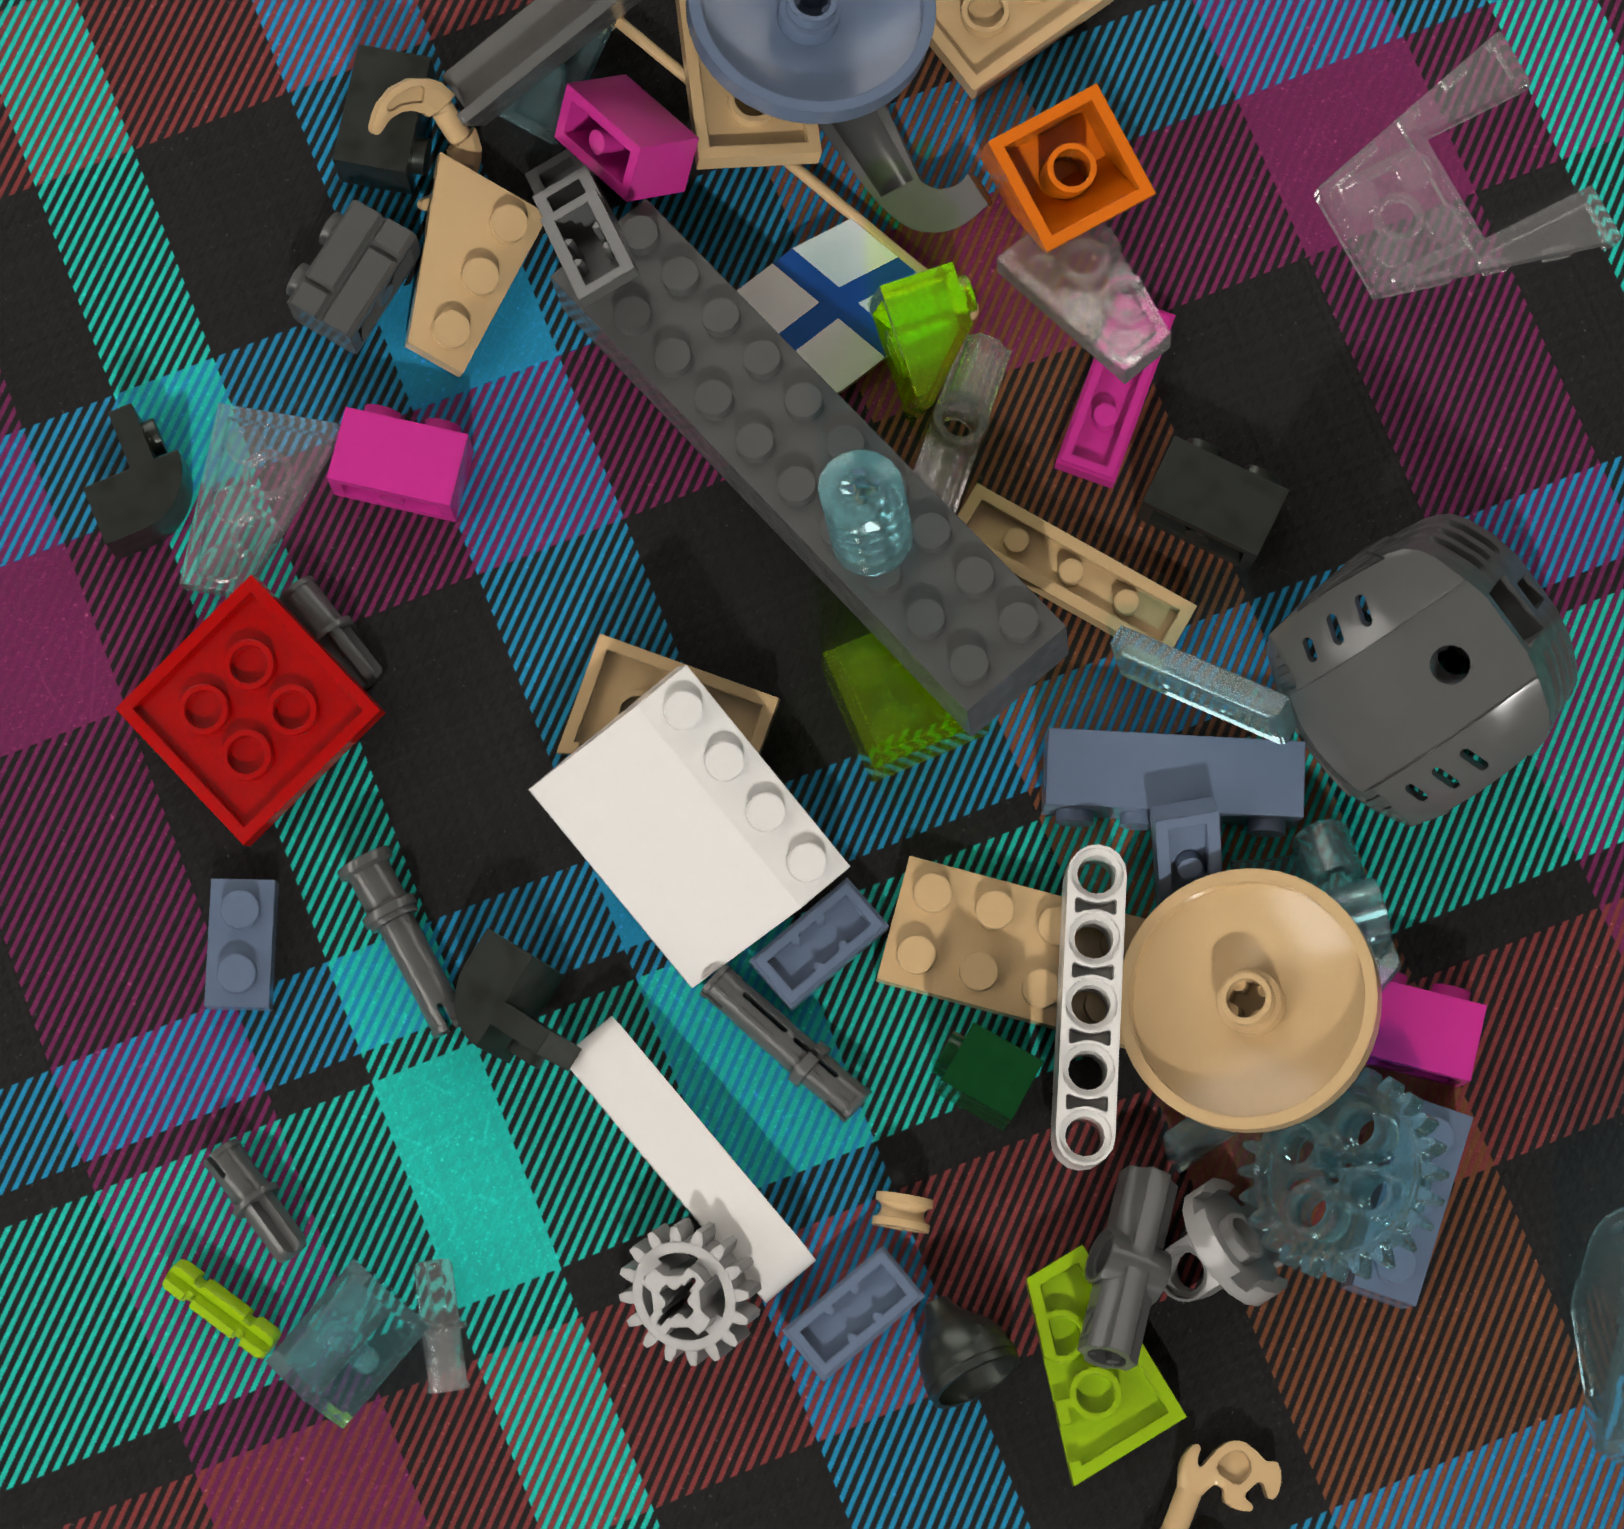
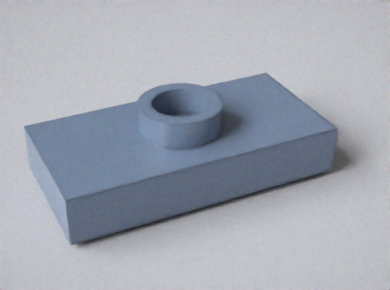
M846 878L749 960V964L792 1012L889 929V925L852 882Z
M882 1246L787 1325L782 1332L824 1382L925 1296L886 1248Z

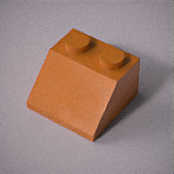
M1097 83L991 139L979 154L1008 210L1045 254L1156 194Z

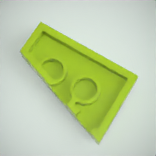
M1083 1245L1025 1279L1072 1486H1076L1187 1417L1143 1343L1137 1366L1128 1371L1100 1368L1084 1361L1085 1357L1083 1354L1077 1351L1093 1285L1085 1279V1266L1089 1254Z

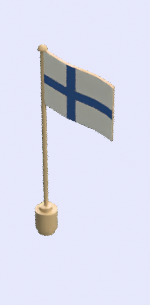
M626 13L603 31L604 34H609L615 28H618L686 85L684 67L624 18ZM801 164L783 165L848 220L790 249L739 288L737 292L838 394L844 392L905 344L957 317L963 322H971L976 319L979 314V305L975 300L969 304Z

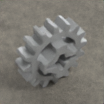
M683 1218L671 1226V1228L666 1223L660 1225L647 1234L648 1238L646 1237L632 1246L629 1251L634 1260L622 1267L620 1271L622 1277L633 1283L632 1286L619 1294L620 1301L634 1304L637 1311L627 1320L629 1327L643 1324L648 1330L643 1345L649 1348L658 1341H661L665 1344V1360L672 1362L684 1351L690 1366H697L708 1356L714 1361L721 1359L732 1350V1346L736 1347L750 1335L746 1325L760 1315L761 1309L748 1302V1299L762 1289L761 1283L754 1280H746L744 1274L754 1263L752 1257H742L737 1260L732 1251L735 1249L738 1239L732 1235L723 1242H718L715 1240L716 1228L712 1222L706 1223L696 1232L690 1218ZM695 1279L696 1282H695V1284L692 1286V1284H693L692 1280Z

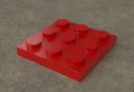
M250 575L115 708L244 846H251L386 714L383 708L262 581L253 575Z

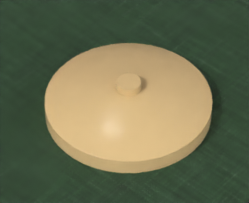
M1255 868L1226 870L1199 878L1181 887L1160 903L1145 919L1134 935L1123 960L1120 1034L1134 1068L1147 1086L1166 1104L1186 1117L1216 1129L1240 1133L1270 1132L1293 1126L1317 1115L1333 1104L1356 1080L1373 1050L1378 1035L1382 1012L1381 980L1374 954L1365 935L1354 919L1327 893L1305 880L1283 872Z

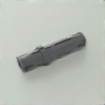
M728 963L724 964L702 988L700 995L724 1013L749 1038L778 1061L790 1073L788 1080L797 1088L803 1084L837 1114L844 1123L853 1116L872 1093L868 1087L861 1084L829 1055L832 1050L823 1041L816 1044L774 1005L745 982Z

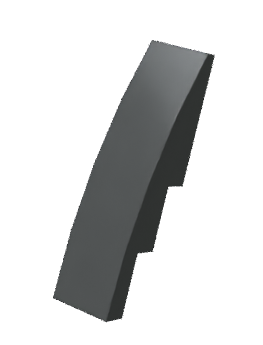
M566 149L525 173L534 193L532 197L542 216L540 221L579 302L584 308L640 276L623 231L596 174L575 155Z

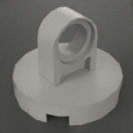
M1212 1178L1184 1198L1182 1212L1188 1234L1165 1250L1171 1254L1172 1267L1164 1291L1169 1297L1177 1301L1191 1302L1204 1299L1224 1288L1228 1294L1242 1303L1260 1306L1287 1287L1288 1279L1281 1278L1277 1273V1268L1286 1263V1258L1274 1229L1252 1200L1240 1206L1233 1197L1228 1195L1231 1189L1235 1187L1229 1181ZM1187 1252L1197 1256L1204 1268V1278L1197 1289L1186 1287L1178 1275L1179 1260Z

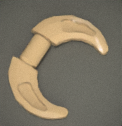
M406 78L387 88L376 102L368 124L371 134L379 135L386 124L401 112L415 111L426 117L432 116L450 144L446 149L447 156L478 173L482 159V146L477 130L474 127L469 129L467 126H464L456 116L459 112L453 102H451L455 94L442 82L429 78ZM432 193L418 200L417 206L420 210H429Z

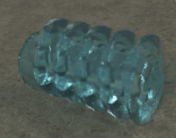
M858 449L840 454L827 464L820 474L818 494L834 555L844 568L857 575L875 577L891 572L906 558L911 549L913 528L901 473L890 459L875 451Z

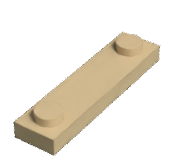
M978 483L958 514V517L1031 591L1163 665L1197 605Z

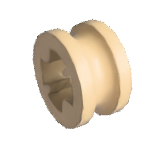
M889 1191L876 1192L875 1200L879 1201L881 1210L877 1215L872 1216L871 1224L907 1232L929 1233L930 1225L925 1222L924 1214L927 1210L933 1209L934 1200Z

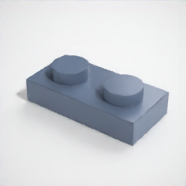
M1214 796L1150 807L1157 907L1181 887L1207 875L1222 872L1220 814Z
M211 879L204 1007L208 1010L273 1011L279 883L276 880Z

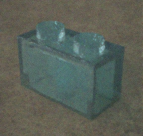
M353 1259L266 1362L302 1400L344 1429L431 1325L392 1288Z

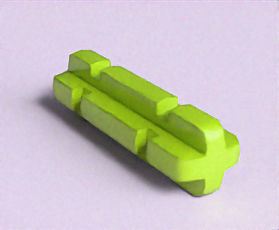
M180 1259L166 1274L162 1283L166 1291L180 1301H190V1309L230 1339L235 1337L240 1339L238 1345L255 1358L263 1359L271 1352L281 1336L279 1328L263 1316L254 1317L253 1313L255 1310L214 1279L205 1280V1273L190 1261Z

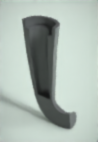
M886 105L872 113L849 121L818 124L845 163L879 205L893 218L911 229L932 233L950 231L964 225L984 208L992 205L987 190L981 181L971 173H967L960 183L949 188L937 189L927 185L921 178Z

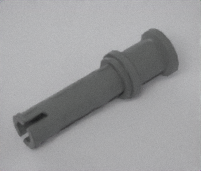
M386 845L378 847L341 867L337 874L341 882H349L362 904L366 913L362 921L366 929H370L373 934L381 933L390 954L394 958L432 1031V1037L437 1039L451 1032L439 1010L441 1006H444L456 1029L460 1027L455 1012V991L451 987L425 934L413 915L418 911L416 906L418 900L413 893L406 894L391 867L389 860L393 855L392 851Z

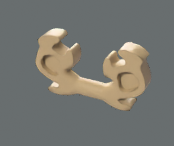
M1233 1440L1224 1442L1216 1447L1199 1466L1198 1456L1201 1447L1199 1444H1191L1183 1452L1179 1460L1177 1487L1160 1529H1189L1201 1497L1213 1485L1220 1487L1222 1502L1239 1511L1250 1512L1253 1510L1252 1503L1245 1496L1258 1482L1261 1485L1264 1497L1273 1500L1278 1495L1281 1486V1469L1279 1464L1275 1461H1266L1247 1443Z

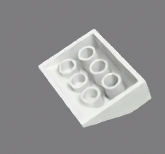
M687 665L676 667L528 789L691 988L695 987L801 909L850 867Z

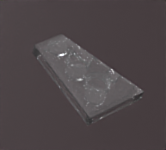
M1105 223L1047 254L1043 252L1027 233L997 257L998 273L1124 384L1129 382L1171 347V333L1139 276H1134L1121 253V244L1112 228H1107Z
M218 403L180 578V584L183 589L229 597L250 575L259 578L331 456L341 424Z

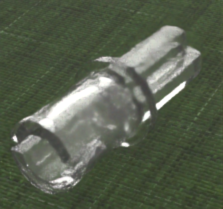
M435 1259L417 1263L413 1270L421 1327L414 1328L415 1335L422 1334L428 1379L427 1392L428 1394L470 1388L466 1376L461 1329L467 1327V1321H460L453 1264L450 1259Z

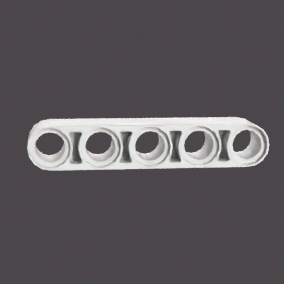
M1100 844L1086 846L1075 854L1065 871L1062 886L1050 1140L1052 1151L1057 1160L1065 1167L1077 1171L1091 1169L1106 1159L1113 1149L1116 1138L1127 872L1120 854L1112 848ZM1086 864L1102 866L1111 877V888L1104 893L1095 894L1088 892L1078 881V869ZM1088 927L1101 931L1108 940L1109 948L1107 954L1101 958L1094 959L1081 954L1075 946L1074 937L1077 931ZM1080 992H1091L1099 996L1105 1004L1106 1013L1104 1020L1094 1024L1084 1023L1079 1020L1072 1011L1071 1002L1073 996ZM1086 1056L1098 1062L1103 1074L1101 1085L1090 1090L1076 1086L1069 1077L1068 1068L1070 1061L1076 1057ZM1082 1121L1091 1124L1097 1130L1100 1144L1095 1154L1081 1156L1070 1150L1065 1138L1067 1127L1070 1124Z
M612 1016L577 1044L582 1050L571 1066V1071L702 1227L708 1222L714 1223L716 1228L715 1240L720 1243L732 1235L738 1239L732 1254L737 1260L742 1257H752L754 1263L744 1272L746 1280H754L761 1283L762 1289L757 1294L765 1303L816 1261L798 1236Z

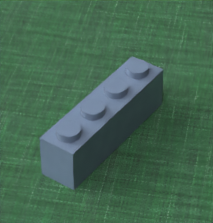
M1048 728L1043 750L1041 815L1056 816V824L1069 827L1094 825V818L1120 819L1119 827L1124 829L1151 830L1150 807L1214 796L1220 814V832H1222V825L1247 826V834L1252 836H1285L1286 828H1295L1304 818L1306 741Z

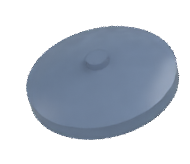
M686 0V18L691 39L703 64L720 85L746 105L778 119L805 124H831L856 119L876 111L892 101L910 84L925 59L933 36L936 21V0Z

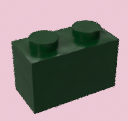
M973 1022L966 1037L953 1031L932 1071V1073L942 1078L936 1094L1004 1131L1015 1115L1044 1061Z

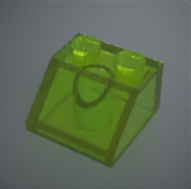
M953 262L881 285L867 303L907 421L920 417L934 404L973 324L970 313L977 311L976 298L971 283L966 275L957 277Z

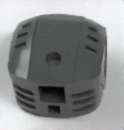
M1437 514L1424 518L1391 537L1385 536L1360 551L1311 592L1269 634L1266 648L1272 676L1280 698L1278 703L1302 741H1306V748L1324 771L1348 797L1352 795L1372 810L1410 827L1450 813L1453 807L1482 791L1511 770L1527 755L1532 756L1551 733L1557 716L1572 695L1578 681L1577 663L1571 638L1556 606L1521 559L1494 534L1471 520L1455 514ZM1359 595L1365 597L1372 622L1365 620L1358 598ZM1331 614H1334L1338 620L1344 641L1337 639L1330 617ZM1307 638L1312 640L1317 658L1311 655ZM1451 645V648L1457 654L1469 659V672L1462 675L1447 672L1438 660L1439 648ZM1463 749H1469L1481 758L1476 761L1465 754ZM1435 768L1442 769L1454 777L1456 781L1452 782L1438 773ZM1409 784H1413L1415 787L1426 793L1427 796H1422L1421 794L1410 788Z

